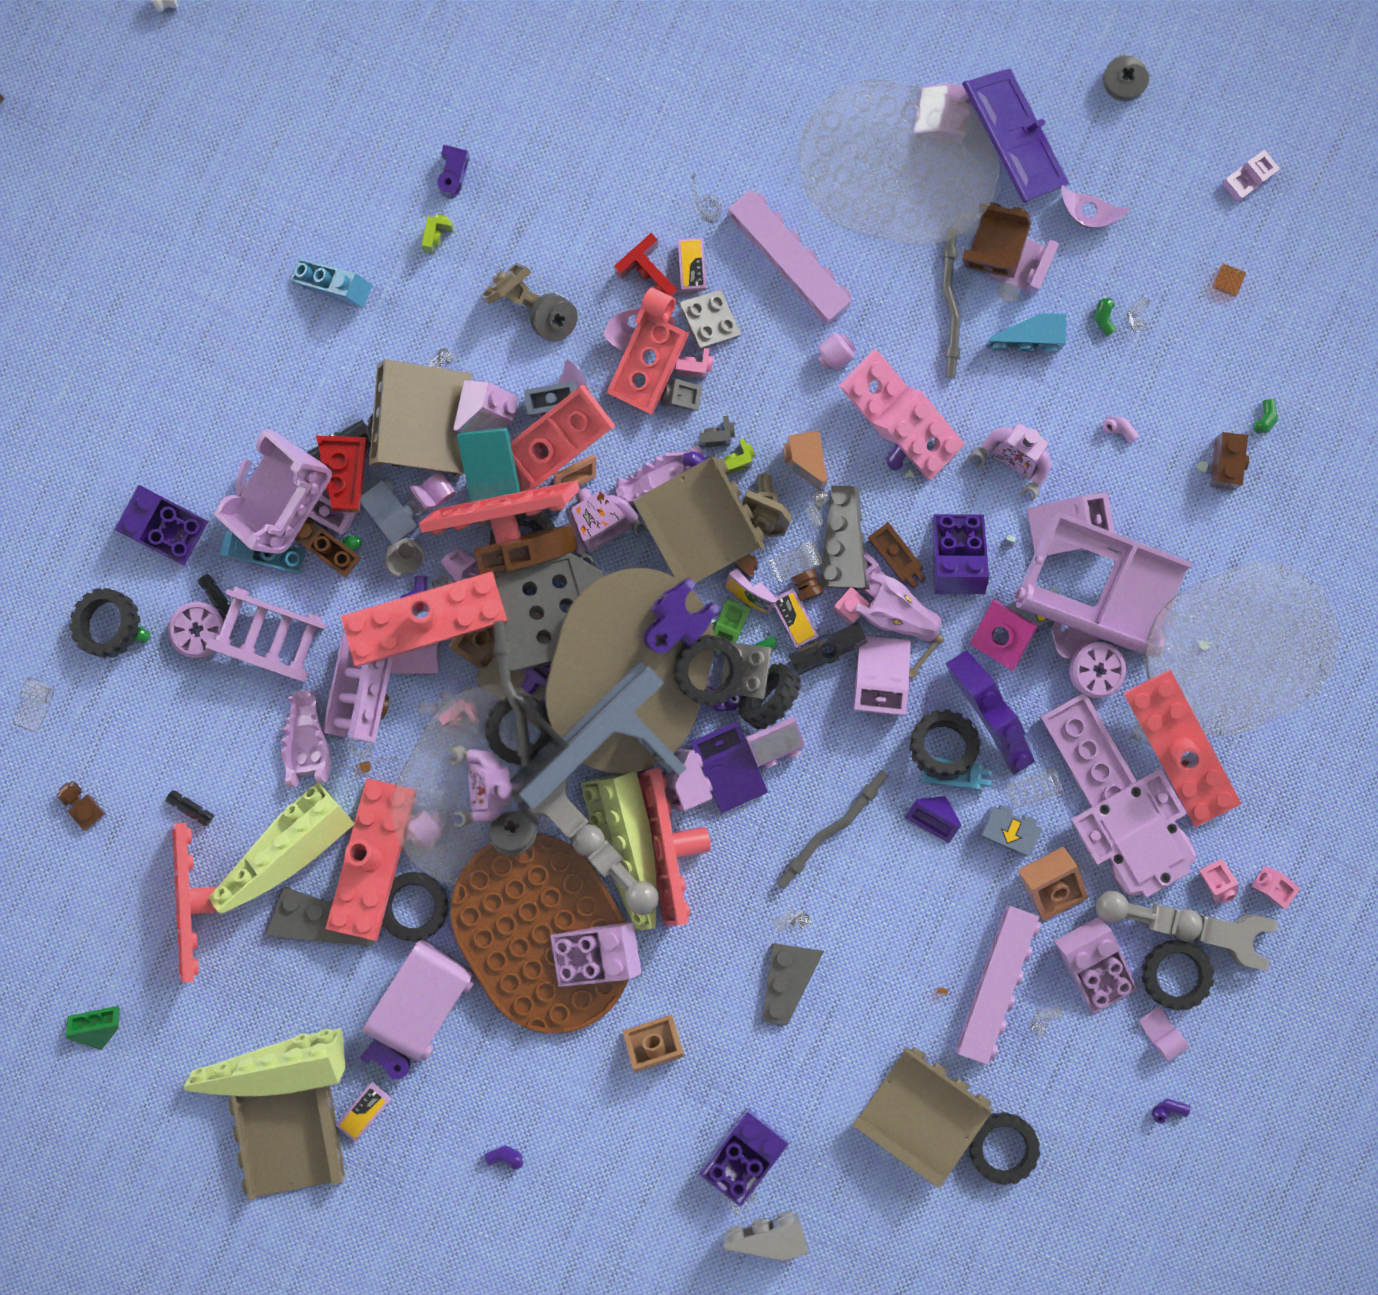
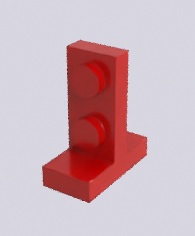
M652 233L646 236L614 265V271L621 280L637 267L636 272L644 281L649 279L654 285L653 288L674 298L678 296L676 287L647 258L658 247V239Z

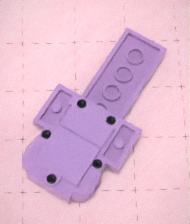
M1083 693L1039 717L1091 807L1070 820L1095 864L1098 865L1109 859L1111 875L1116 885L1122 892L1130 896L1141 894L1142 897H1148L1191 872L1189 867L1196 860V852L1187 835L1179 829L1175 822L1185 816L1187 812L1162 769H1158L1136 781L1090 699Z

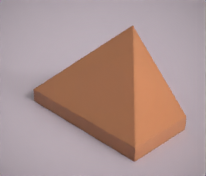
M591 455L555 473L554 485L577 481L578 486L596 478V457Z

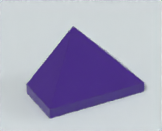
M946 796L916 799L904 817L947 843H950L961 827V823Z

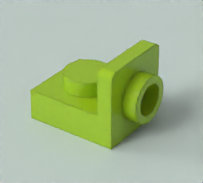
M443 215L427 216L422 241L424 252L434 254L435 246H440L442 232H439V230L454 231L453 222L448 217Z
M744 438L739 440L742 455L733 453L723 458L729 469L726 476L751 467L753 464L752 458H755L751 443L746 444Z

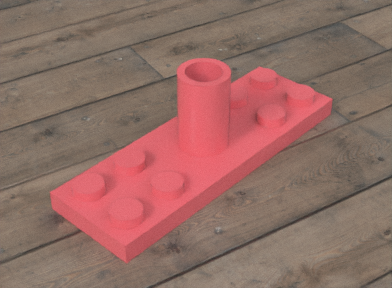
M584 384L511 441L521 492L538 487L615 427L614 423Z
M577 481L437 508L419 522L422 533L431 531L432 534H439L446 531V528L455 527V530L470 526V523L490 520L496 543L522 538L515 514L526 512V515L530 516L540 513L541 509L550 508V511L560 510L566 507L565 504L573 500L572 497L579 491Z
M493 572L340 616L356 668L494 627L493 621L504 620V623H507ZM421 612H429L425 618H416Z
M1170 669L1123 693L1195 827L1242 804Z
M661 768L637 773L651 830L656 868V886L663 926L688 924L690 910L688 903L684 901L685 882L683 877L680 876L677 858L709 852L710 838L708 831L705 827L672 832L669 814H671V804L665 795L667 781L664 773L661 772Z
M366 778L326 925L327 930L373 941L378 940L407 831V823L410 820L416 798V789Z
M177 823L172 825L179 980L182 982L194 981V975L199 974L198 959L193 958V949H197V934L192 932L191 914L218 912L208 898L218 886L189 888V870H193V856L188 854L187 844H192L191 828H186V823Z

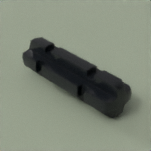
M205 574L197 582L203 590H206L205 594L215 608L219 609L218 612L222 618L225 619L230 607L229 601L216 584L214 585L215 581L209 574Z
M172 790L166 797L165 801L173 807L177 806L178 810L192 819H198L197 822L204 826H208L214 818L211 812L203 811V807L187 797H182V794L175 790Z

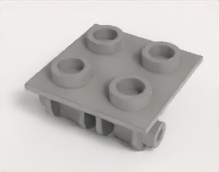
M721 290L679 302L682 309L680 312L687 321L686 326L691 329L689 332L694 336L697 343L696 348H699L701 351H704V348L709 349V345L741 335Z
M730 642L738 649L740 656L744 660L743 668L745 669V675L742 676L741 680L743 681L742 686L737 688L735 695L764 699L772 648ZM726 656L724 657L720 687L727 680L729 674V662Z

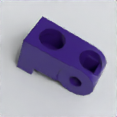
M443 144L441 155L446 163L444 171L437 179V184L445 197L453 198L461 191L470 155L468 150Z
M373 1039L359 1057L366 1064L373 1059L386 1069L390 1078L395 1080L404 1078L411 1068V1063L407 1056L376 1039Z

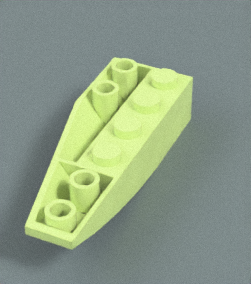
M615 773L581 782L590 824L602 830L605 841L607 840L622 856L624 860L621 864L637 882H648L656 888L654 848L637 773ZM614 880L629 917L634 922L635 930L656 928L657 906L649 914H635L626 904V892Z
M317 782L274 820L208 897L216 910L222 914L254 899L288 879L313 861L355 823L326 789Z
M341 1028L334 1030L324 1029L315 1034H300L295 1038L204 1068H197L190 1073L183 1087L185 1091L213 1095L267 1096L338 1084L345 1070L343 1031Z

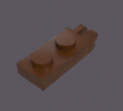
M889 522L867 538L903 584L908 582L914 589L918 585L912 578L913 576H916L921 583L926 580L920 572L924 569Z

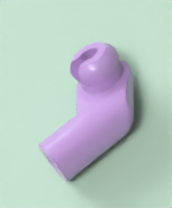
M1108 417L1103 422L1105 432L1122 434L1129 443L1140 436L1124 417Z

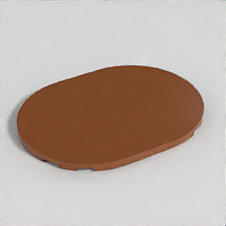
M536 833V840L532 847L523 854L505 856L498 853L492 844L489 843L480 849L465 865L456 881L451 899L450 913L453 934L462 954L494 1006L509 1020L529 1030L541 1033L577 1031L593 1024L608 1013L618 1002L629 979L559 987L550 936L593 927L626 923L589 860L579 855L569 843L557 837Z

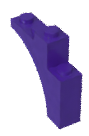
M967 650L946 662L945 664L952 680L982 720L1010 772L1015 775L1033 764L1035 760L1024 737L1026 733L1019 717L1003 700L996 682Z

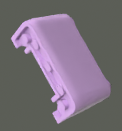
M264 429L256 443L257 451L264 455L241 495L224 497L220 501L214 515L251 550L280 554L286 551L293 543L328 485L332 472L326 465L275 431Z
M424 939L419 941L366 1022L362 1032L417 1062L421 1059L426 1061L434 1049L430 1045L433 1041L432 1039L459 996L463 992L468 994L475 984L476 980L473 979V970Z

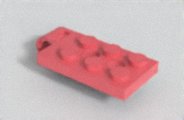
M650 288L642 300L641 309L635 320L638 324L606 392L652 415L690 334L668 323L674 311L676 299L655 288ZM653 350L656 353V360L652 364H647L645 355L648 351ZM638 374H643L646 378L645 384L638 388L634 383L635 377Z

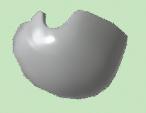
M401 538L394 544L391 543L387 547L385 554V565L388 572L396 577H401L404 573L414 574L418 567L423 564L424 550L419 542L410 538Z

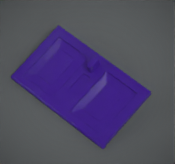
M1011 68L962 82L1023 203L1058 190L1062 185L1067 186L1070 184L1041 129L1046 124L1045 120L1036 119Z

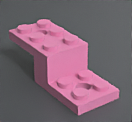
M873 350L839 385L841 390L881 437L897 444L928 480H932L965 445L921 391L908 387L879 351ZM873 380H877L878 387L876 391L870 393L869 384ZM931 438H934L935 446L932 450L928 451L927 443Z

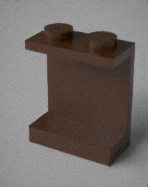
M993 202L988 204L980 203L979 210L982 217L971 251L965 250L962 257L965 267L967 269L1014 278L1032 224L1029 213L1019 207L1008 209Z

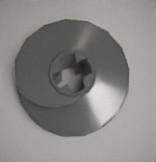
M1122 55L1114 58L1107 65L1103 74V86L1106 92L1114 99L1120 101H1132L1138 98L1145 91L1149 83V72L1146 66L1133 56ZM1125 76L1129 78L1127 81L1123 79Z
M546 293L538 297L533 303L529 318L533 331L548 341H560L573 332L577 325L578 314L576 307L566 298L556 293Z
M521 811L505 812L491 823L489 829L491 844L498 853L505 856L523 854L532 847L536 840V826Z

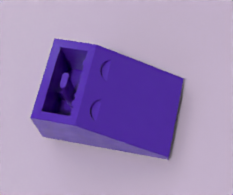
M137 485L114 530L185 566L209 521L151 490Z
M933 514V579L935 594H986L989 581L984 514Z
M738 721L690 742L692 749L702 759L703 767L701 769L712 785V794L721 814L768 793Z
M746 1108L730 1128L699 1175L741 1207L788 1147L789 1142L750 1109Z

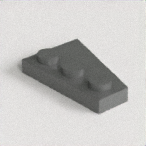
M773 943L762 1021L788 1025L824 950Z

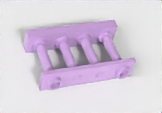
M234 587L233 591L227 589L225 594L233 597L220 635H216L215 640L209 638L205 648L305 682L308 672L304 671L305 666H303L316 628L325 629L326 624L321 623L323 618L308 613L307 617L253 599L248 597V591ZM244 601L258 607L244 645L241 644L239 649L230 645L231 640L229 638ZM267 610L281 614L282 618L269 653L262 657L254 654L256 651L254 646ZM295 619L307 625L294 661H290L288 666L279 663L280 657L278 656L291 620Z
M345 632L342 633L322 732L346 737L349 730L348 737L376 742L393 657L363 665L362 669L361 666L356 668ZM358 679H360V681H359V686H358V690H357V694H355V693H356V688H357ZM353 704H355V705H354L353 714H352V719H350V717H351V712H352V707H353Z

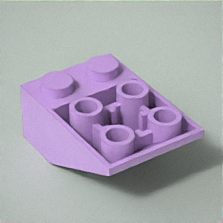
M1108 492L1085 495L1027 508L1034 553L1051 516L1056 511L1115 533ZM1055 539L1047 556L1084 551L1086 549L1060 539Z
M866 636L868 643L858 647L852 711L903 717L906 715L911 640Z
M1100 917L1091 920L1054 941L1063 962L1092 1014L1138 990L1112 930Z
M634 922L611 924L550 935L559 987L626 980L642 973Z

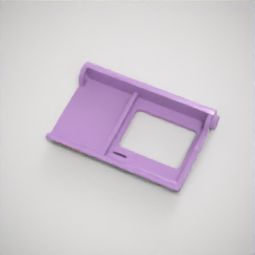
M1056 511L1046 526L1021 587H1018L1015 592L1014 601H1016L1017 608L1155 658L1162 650L1164 644V636L1160 633L1161 627L1182 579L1193 563ZM1055 539H1060L1114 561V566L1097 605L1089 606L1036 585L1037 577Z

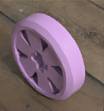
M203 602L187 603L178 608L170 619L168 626L170 642L184 656L195 659L209 657L216 653V651L205 648L208 639L215 640L216 635H220L225 620L218 610ZM195 624H198L200 627L203 626V631H200L199 637L191 633V630L195 629Z
M1090 642L1084 644L1077 649L1071 658L1069 665L1070 679L1074 687L1081 694L1083 693L1091 698L1109 697L1117 692L1124 682L1126 676L1125 660L1120 651L1109 643ZM1099 664V668L1102 669V673L1097 674L1096 677V672L1093 671V667L1098 666Z

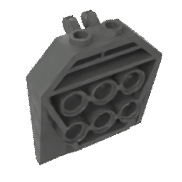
M568 553L508 572L506 570L493 572L507 618L504 628L506 640L509 641L510 652H507L510 673L551 665L562 624L567 614L561 611L559 606L562 604L571 606L578 595L590 586L592 582L603 576L602 570L572 553ZM562 581L565 587L562 589L555 588L552 582ZM531 588L536 594L527 596L522 590ZM531 612H539L543 618L534 620L529 614ZM543 635L550 642L548 644H540L536 638Z

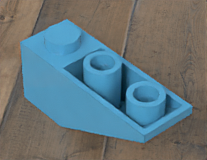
M299 258L290 279L295 284L361 308L364 307L373 286L354 272Z
M1040 313L991 336L986 342V347H993L995 351L1018 348L1020 352H1031L1034 348L1043 349V352L1056 353L1066 344V314Z
M225 531L219 556L257 566L301 574L306 550L290 546L280 554L251 550L232 531Z

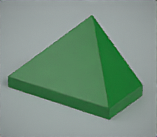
M114 1006L68 1016L67 1039L102 1050L119 1029L120 1007Z

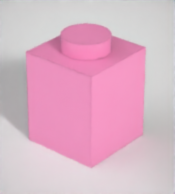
M850 587L832 609L848 624L852 625L860 616V614L854 612L856 605L861 604L868 607L870 603Z

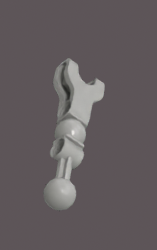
M566 779L535 809H529L534 816H546L551 819L567 838L572 841L573 848L579 855L588 857L587 859L604 877L609 874L626 892V904L632 912L644 915L649 914L656 908L659 900L656 888L648 882H637L623 867L621 862L624 859L607 840L605 841L602 830L595 825H591L568 800L566 795L568 789ZM513 789L511 795L519 804L523 798Z
M1117 891L1104 892L1096 902L1098 916L1107 923L1115 924L1124 918L1149 924V930L1175 935L1181 941L1190 942L1195 940L1226 948L1231 958L1239 965L1262 970L1269 969L1270 960L1255 952L1253 940L1260 932H1276L1278 927L1276 920L1246 914L1234 922H1228L1199 915L1192 909L1178 910L1153 904L1151 909L1128 903L1123 894Z

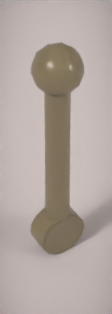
M941 634L936 636L932 645L916 665L909 669L910 678L917 676V670L937 645L944 642V637Z

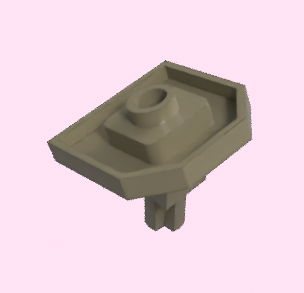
M519 263L514 264L506 272L504 270L498 272L492 278L493 283L481 295L483 300L489 304L505 297L529 308L532 307L533 303L540 296L529 291V288L523 282V279L532 272L527 266Z
M768 473L760 474L757 476L758 494L747 490L742 506L748 505L754 516L750 521L754 528L759 526L764 535L769 537L785 536L792 515L784 505L778 503L777 492H773L771 475H768Z

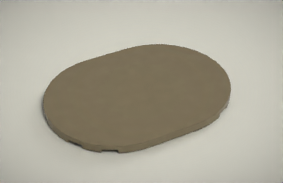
M627 568L598 578L576 597L562 624L545 687V707L550 726L561 737L641 661L646 667H650L664 684L634 712L635 715L672 753L683 744L694 726L700 704L692 701L680 691L674 679L675 672L673 671V666L676 664L675 658L677 653L681 652V647L684 644L679 640L669 651L657 653L646 647L643 640L646 629L658 618L650 610L652 605L667 590L680 583L679 579L654 569ZM691 590L685 600L686 609L690 613H697L704 605L695 592ZM712 623L709 624L707 630L700 637L703 635L714 636ZM656 634V642L660 644L662 642L661 635ZM705 649L697 653L691 660L688 668L692 684L702 691L705 690L709 677L714 649ZM616 731L582 762L594 769L610 773L638 772L659 764L654 758L657 753L655 752L651 755L636 740L638 737Z

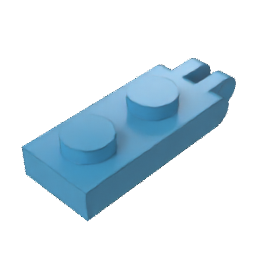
M933 757L935 760L943 763H954L958 761ZM974 763L972 768L963 776L959 775L958 778L953 780L950 778L938 780L939 777H929L927 772L923 770L922 783L980 791L981 786L992 787V781L982 779V776L993 777V771L983 769V764Z

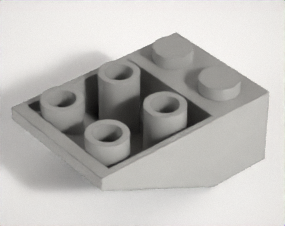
M792 1211L779 1213L776 1219L767 1221V1218L757 1219L751 1222L752 1226L749 1227L733 1226L726 1229L727 1233L722 1234L725 1250L782 1261L809 1254L798 1213L792 1214Z

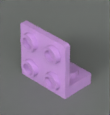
M1027 238L1015 277L1010 278L991 273L989 277L1035 297L1042 285L1059 243L1049 240L1048 244L1044 246Z

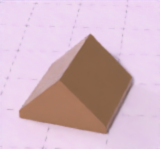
M494 627L454 638L448 647L479 668L484 663L488 665L493 658L491 654L494 650L493 642H495Z
M672 1014L623 1030L634 1073L684 1057V1050Z

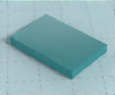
M508 428L462 432L456 435L471 502L521 492Z

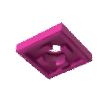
M993 600L970 645L1012 671L1018 665L1038 625L998 600ZM997 627H1004L1009 633V640L1005 645L1000 644L993 638Z

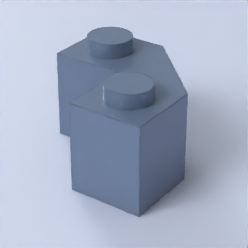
M375 474L363 483L361 504L390 542L394 544L417 527L412 519L416 515L408 504L401 505L392 493L396 489L386 477L382 480L378 474Z

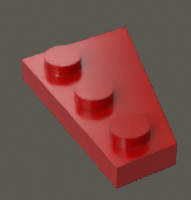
M316 435L321 462L332 472L327 489L333 511L359 513L368 447L367 438Z

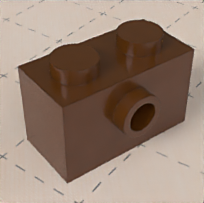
M1222 432L1215 437L1210 487L1236 490L1243 485L1244 471L1249 466V455H1246L1248 435Z

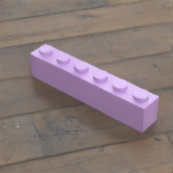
M750 189L728 208V216L828 326L850 307L852 302L850 292L843 285L839 287L833 280L835 277L827 267L822 268L819 265L815 253L810 248L805 249L802 246L798 234L792 229L789 231L784 226V220L781 215L776 211L772 212L766 206L768 202L759 192L756 194Z
M1006 905L955 1050L959 1055L987 1065L989 1060H994L998 1050V1045H995L998 1035L1002 1036L1007 1023L1004 1020L1006 1011H1011L1015 1001V996L1012 995L1015 985L1019 986L1024 975V972L1021 971L1023 962L1029 960L1032 952V947L1029 946L1031 939L1036 937L1040 930L1039 916Z

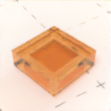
M1223 263L1220 266L1212 288L1236 297L1246 272Z

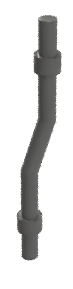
M954 227L947 228L946 247H943L942 258L944 259L942 291L951 317L948 347L945 348V358H947L945 378L948 379L956 378L957 359H960L961 348L958 347L961 316L952 290L954 260L957 259L958 248H956L957 228Z
M504 620L493 621L495 642H493L494 653L497 654L501 686L516 715L519 738L517 752L518 756H521V764L524 767L531 760L533 746L529 742L526 711L515 698L517 693L510 679L507 653L510 652L509 641L506 640Z
M880 770L872 782L864 786L860 791V797L844 817L815 834L798 857H793L787 865L789 868L777 882L781 888L785 889L796 874L800 875L805 868L804 864L823 841L849 826L866 804L874 800L878 795L877 790L889 777L885 771Z

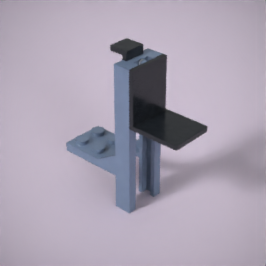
M639 661L562 737L519 693L515 696L520 704L553 737L528 764L522 767L510 779L513 789L523 798L517 805L518 808L536 827L540 822L529 809H535L614 731L638 737L636 740L651 755L655 752L657 753L654 758L669 773L674 770L680 776L687 769L634 713L664 684L650 667H646L643 662Z

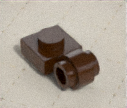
M66 782L58 789L59 792L56 794L58 799L66 806L69 803L74 805L67 812L84 831H87L106 815L90 794L81 799L80 794L83 791L76 782Z

